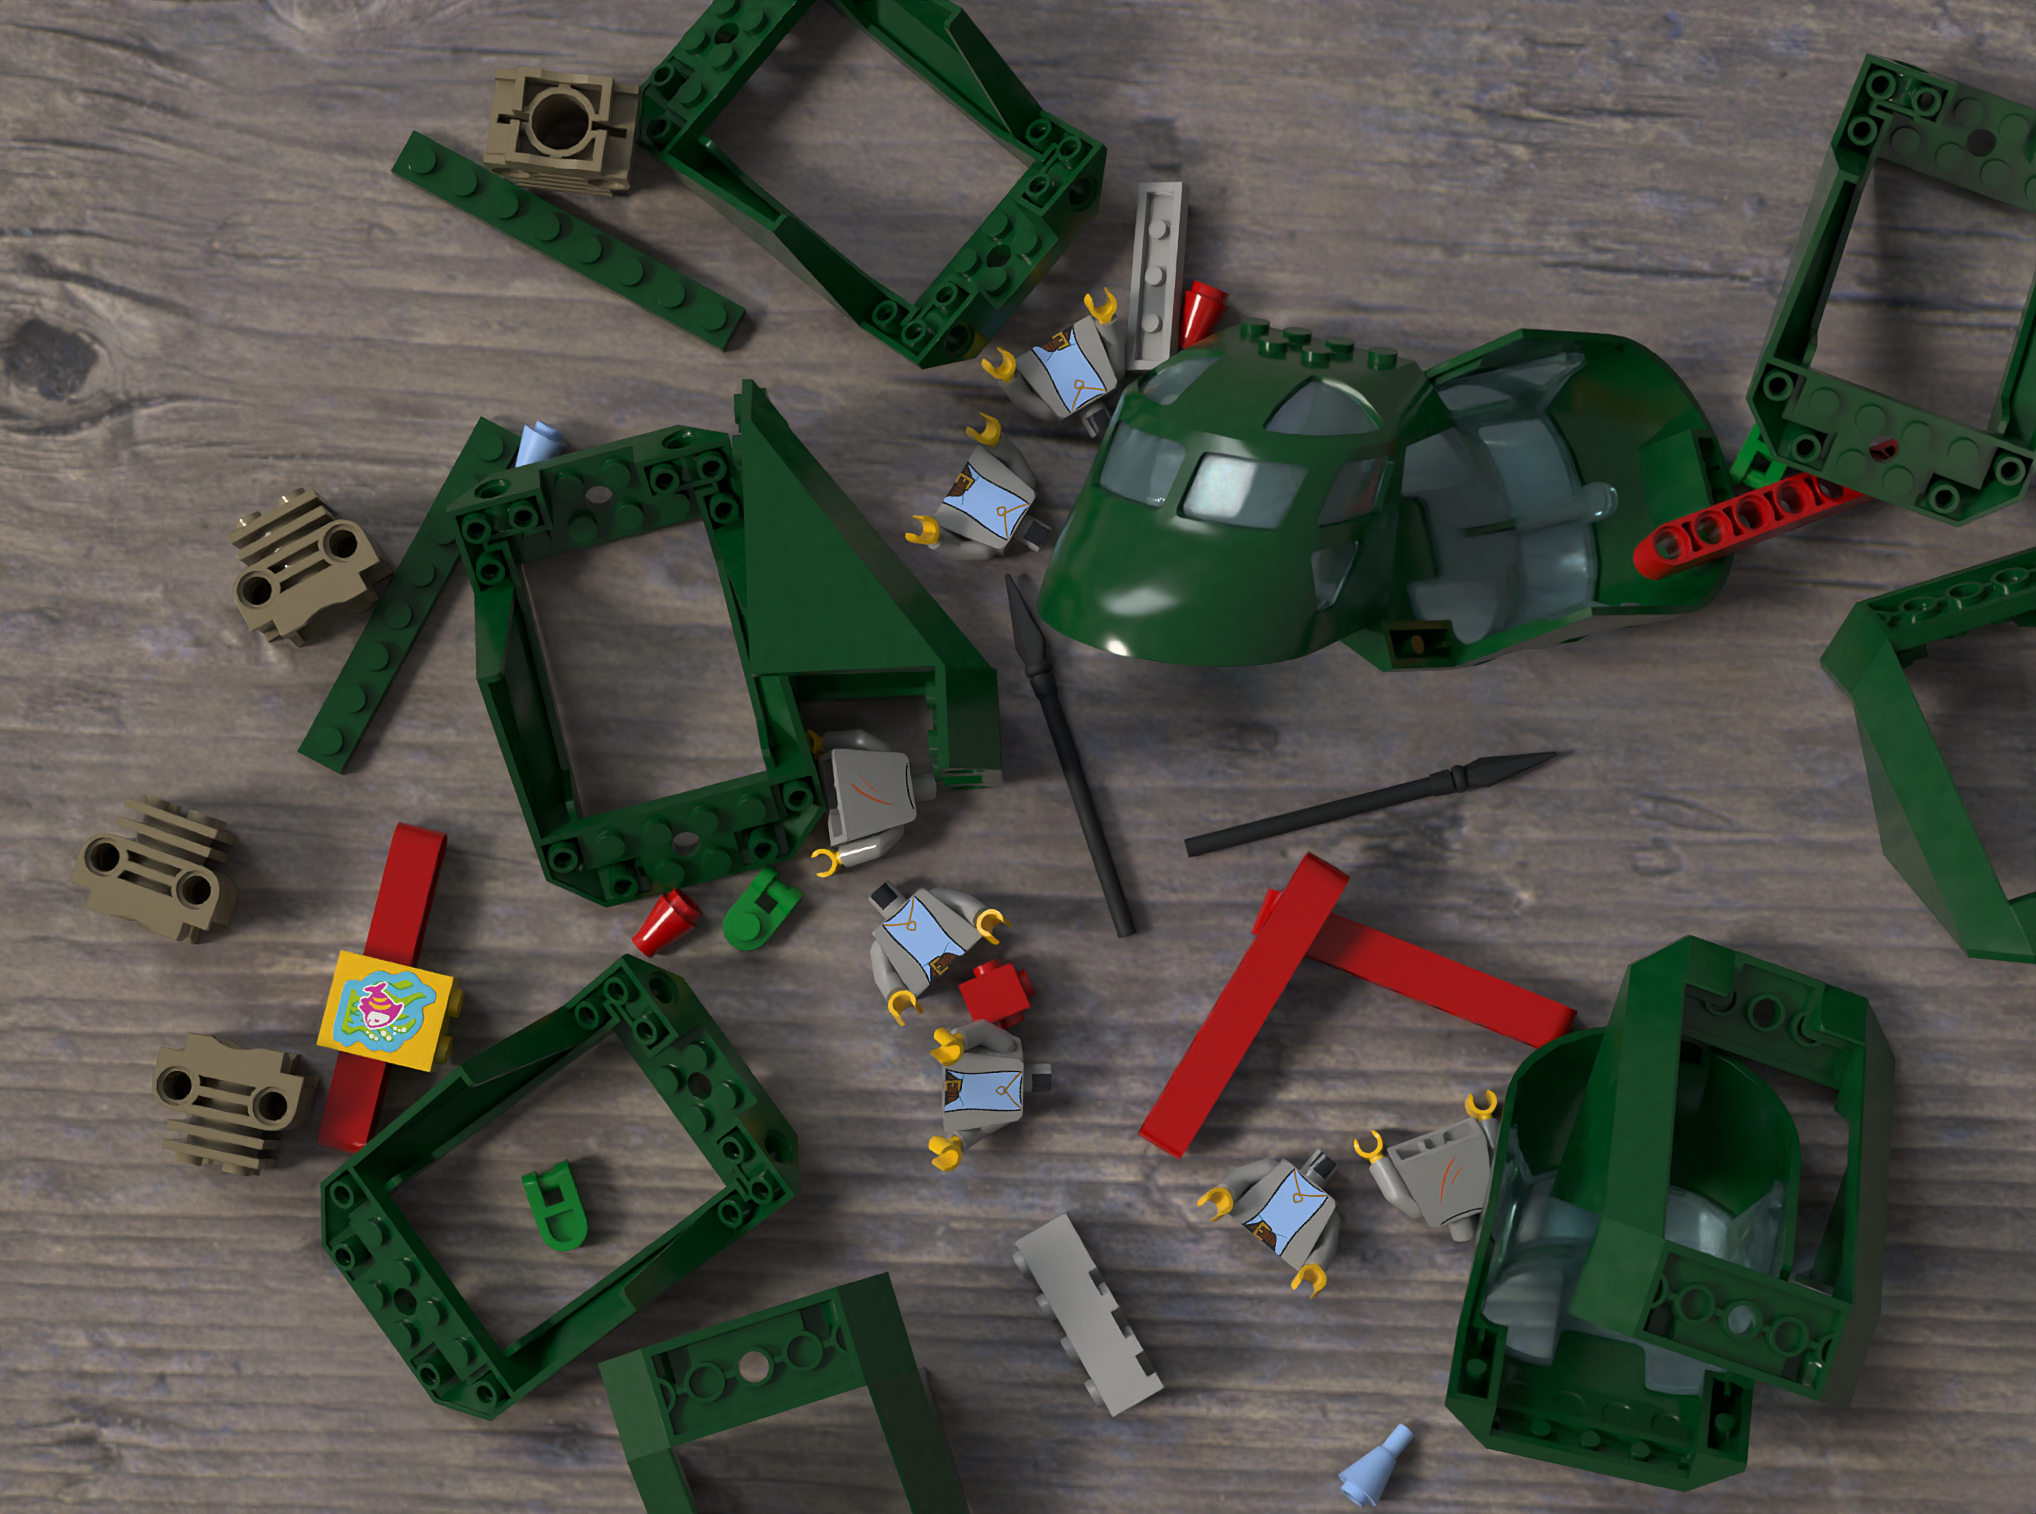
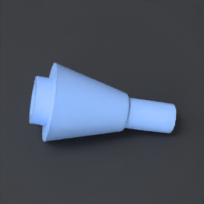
M537 420L534 427L525 424L515 467L559 456L567 447L565 443L560 441L563 432L540 420Z
M1399 1424L1381 1447L1377 1446L1338 1474L1344 1483L1340 1487L1342 1493L1361 1508L1366 1503L1376 1507L1397 1463L1396 1458L1415 1435L1406 1426Z

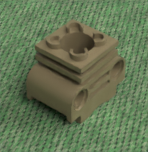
M517 66L516 70L495 68V87L487 147L483 157V163L489 172L503 177L515 178L518 186L523 188L613 198L614 190H627L630 188L642 100V91L639 85L615 82L613 77L592 74L563 73ZM578 119L589 124L585 137L579 144L569 149L555 150L544 146L545 138L550 132L549 130L561 121Z
M299 488L287 493L278 500L279 507L263 516L260 511L245 516L235 524L237 530L227 535L231 544L239 549L236 553L240 561L249 566L237 575L233 583L232 594L235 603L250 631L255 632L258 630L262 632L269 643L282 636L285 639L289 638L294 645L300 648L320 637L337 620L345 616L366 612L378 605L381 599L374 585L395 574L375 539L358 524L350 520H338L331 514L333 509L329 502L313 488L305 492L304 488ZM358 542L355 553L350 557L343 558L346 547L351 543ZM272 588L269 600L260 605L262 593Z
M144 793L141 802L126 797L123 806L143 813V820L138 822L119 816L116 825L138 832L135 841L110 833H99L91 836L82 846L70 876V882L92 889L85 908L110 917L117 916L128 921H140L156 934L197 945L202 929L206 931L210 929L226 935L238 903V887L232 877L206 867L203 864L206 857L227 864L230 854L210 848L213 839L234 846L237 837L224 832L227 823L193 810H189L187 818L179 816L181 806ZM118 851L120 856L119 862L114 869H111V857ZM209 882L211 894L208 900L202 903L200 892L202 887Z
M188 1032L185 1049L159 1048L153 1074L152 1092L159 1104L170 1110L192 1114L191 1120L168 1119L166 1129L187 1133V1139H164L162 1149L176 1151L174 1160L178 1162L201 1166L202 1163L213 1165V1161L217 1160L224 1162L222 1171L243 1176H260L261 1169L276 1168L278 1158L259 1155L258 1150L280 1149L282 1139L263 1136V1130L283 1131L296 1130L303 1127L313 1114L321 1078L298 1074L301 1054L278 1049L257 1048L251 1050L237 1044L232 1039ZM188 1075L192 1082V1088L189 1095L185 1097L181 1090V1083L183 1078ZM281 1094L287 1101V1111L282 1118L275 1111V1102Z

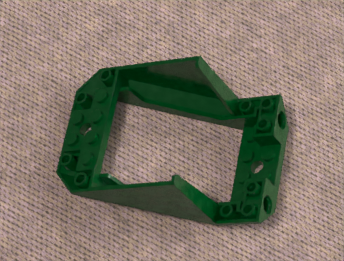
M713 0L707 10L683 35L678 44L661 64L653 70L649 78L640 87L642 100L636 144L864 332L923 370L976 358L1097 215L1108 149L1103 143L1045 111L964 9L949 0H824L1028 167V170L913 305L868 276L748 177L717 144L703 135L704 131L816 0ZM738 34L730 44L727 43L732 36ZM1011 255L1009 261L1004 266L996 267L1000 259Z
M1866 52L1830 141L1745 398L1773 461L1958 528L2022 501L2036 471V269L1986 431L1811 368L1810 364L1817 349L1820 322L1862 192L1877 156L2036 214V108L1908 62ZM1980 128L1990 130L1994 134L1995 139L1993 147L1984 154L1972 153L1967 147L1969 135L1974 130ZM1888 435L1893 437L1898 443L1896 453L1884 460L1873 457L1869 452L1871 442L1878 436Z
M742 379V394H734L735 423L738 424L741 435H732L733 464L737 467V473L740 474L741 481H743L750 675L753 677L794 675L801 704L926 698L927 710H932L933 730H928V755L930 765H933L935 782L943 781L946 793L1002 787L997 669H993L793 433L788 422L771 403L767 389L759 388L753 379Z
M684 425L663 428L492 473L447 506L446 514L474 592L476 680L546 881L608 908L669 892L675 887L680 889L761 868L767 864L772 865L793 859L827 809V804L794 675L762 677L750 675L743 482L741 481L740 474L737 473V467L733 464L732 445L728 433ZM596 486L606 487L612 492V496L603 503L591 502L585 495L588 490ZM702 517L720 577L756 719L761 752L767 770L584 818L521 564ZM683 832H691L699 837L695 844L687 847L679 846L673 840L678 834Z
M2035 546L1856 602L1819 659L1821 668L1853 703L1883 855L1968 958L2036 964V891L2007 900L1903 669L1912 665L1915 660L1928 657L1926 643L1938 639L1959 638L1966 635L1970 629L1989 623L2004 624L2013 621L2019 627H2036Z
M1686 935L1628 964L1550 1193L1551 1197L1600 1216L1568 1310L1569 1314L1637 1340L1795 1394L1849 1409L1881 1314L1895 1057L1866 997L1693 935ZM1762 999L1771 1001L1775 1010L1772 1021L1765 1026H1759L1753 1017V1009ZM1681 1035L1839 1091L1834 1110L1849 1122L1847 1166L1810 1276L1807 1277L1797 1273L1794 1280L1826 1294L1665 1239ZM1745 1305L1751 1313L1750 1325L1741 1333H1733L1728 1324L1729 1315L1734 1308Z
M625 954L566 1004L460 1064L320 1183L322 1247L435 1404L492 1421L799 1194L800 1177L797 1134L684 978L630 954ZM615 1032L726 1187L560 1311L515 1341L504 1351H501L390 1195ZM698 1073L704 1074L710 1080L712 1085L711 1093L704 1090L700 1085ZM405 1289L414 1295L417 1301L416 1307L408 1301Z
M889 1272L830 1288L598 1363L626 1460L647 1514H700L686 1479L677 1445L866 1385L912 1514H971L926 1366L922 1368L917 1366ZM749 1352H759L768 1360L769 1371L766 1377L759 1382L748 1381L741 1374V1360Z

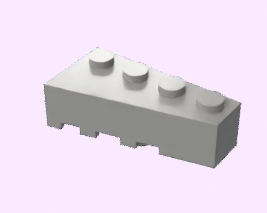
M1066 1212L1015 1240L1019 1251L1013 1253L1012 1257L1025 1280L1034 1276L1043 1293L1035 1298L1049 1322L1058 1318L1067 1336L1060 1339V1342L1073 1365L1082 1361L1091 1377L1084 1384L1098 1408L1106 1404L1112 1417L1165 1388Z

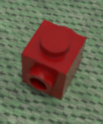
M999 958L972 969L976 978L958 985L973 1022L985 1019L1003 1030L1025 1021L1022 1012L1031 1008L1027 998L1036 995L1025 968L1015 971L1012 962L1002 966Z

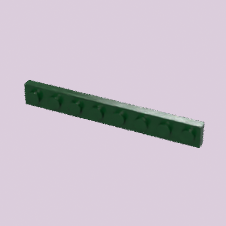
M415 130L412 132L391 169L394 176L723 353L746 314L744 307L499 175L489 172L486 168Z
M480 416L297 752L340 775L344 774L461 559V554L446 514V507L492 473L510 469L518 455L522 437Z

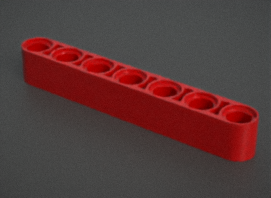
M1893 438L1869 447V452L1877 459H1888L1896 453L1898 443ZM1802 472L1662 524L1637 545L1633 555L1634 564L1639 573L1647 579H1665L1877 498ZM1820 485L1827 488L1831 497L1824 494ZM1780 500L1787 503L1791 513L1782 507ZM1739 515L1748 520L1750 528L1741 522ZM1698 530L1703 531L1708 536L1710 544L1701 539ZM1656 545H1660L1666 550L1669 559L1660 555Z
M399 822L396 826L363 953L364 956L417 968L448 840L446 832ZM339 1051L320 1125L319 1146L355 1154L375 1137L393 1063Z
M1310 851L1305 854L1147 1115L1137 1134L1139 1137L1176 1159H1181L1344 891L1351 877L1349 874Z
M1270 888L1267 889L1250 932L1252 935H1257L1282 892ZM1330 912L1304 955L1536 1049L1560 1036L1569 1034L1578 1014V1011L1566 1005L1333 912Z

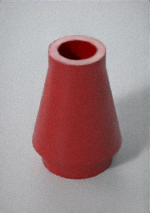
M1194 280L1191 290H1185L1179 324V347L1185 349L1212 335L1230 308L1226 306L1230 294Z
M675 887L669 894L664 892L645 922L631 940L644 955L652 959L659 951L698 927L696 921L703 913L686 893Z

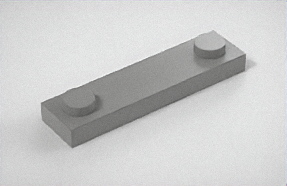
M1184 182L1139 183L1125 370L1132 374L1147 373L1177 354L1190 186Z

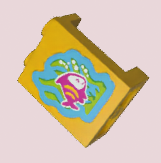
M340 950L316 1045L426 1072L437 1073L439 1064L446 1065L448 1062L453 1037L446 1035L451 1017H459L465 990L458 988L459 978Z

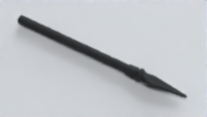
M1006 574L1005 580L1015 650L1026 665V676L1032 678L1030 683L1036 698L1040 701L1118 938L1137 933L1057 695L1058 689L1054 674L1050 673L1053 666L1051 661L1047 660L1046 638L1032 616L1011 575Z
M1544 752L1480 757L1463 767L1461 765H1454L1451 771L1448 769L1430 774L1426 778L1184 839L1187 854L1190 858L1432 795L1436 797L1452 794L1455 789L1457 792L1463 793L1471 787H1491L1556 757L1557 753Z

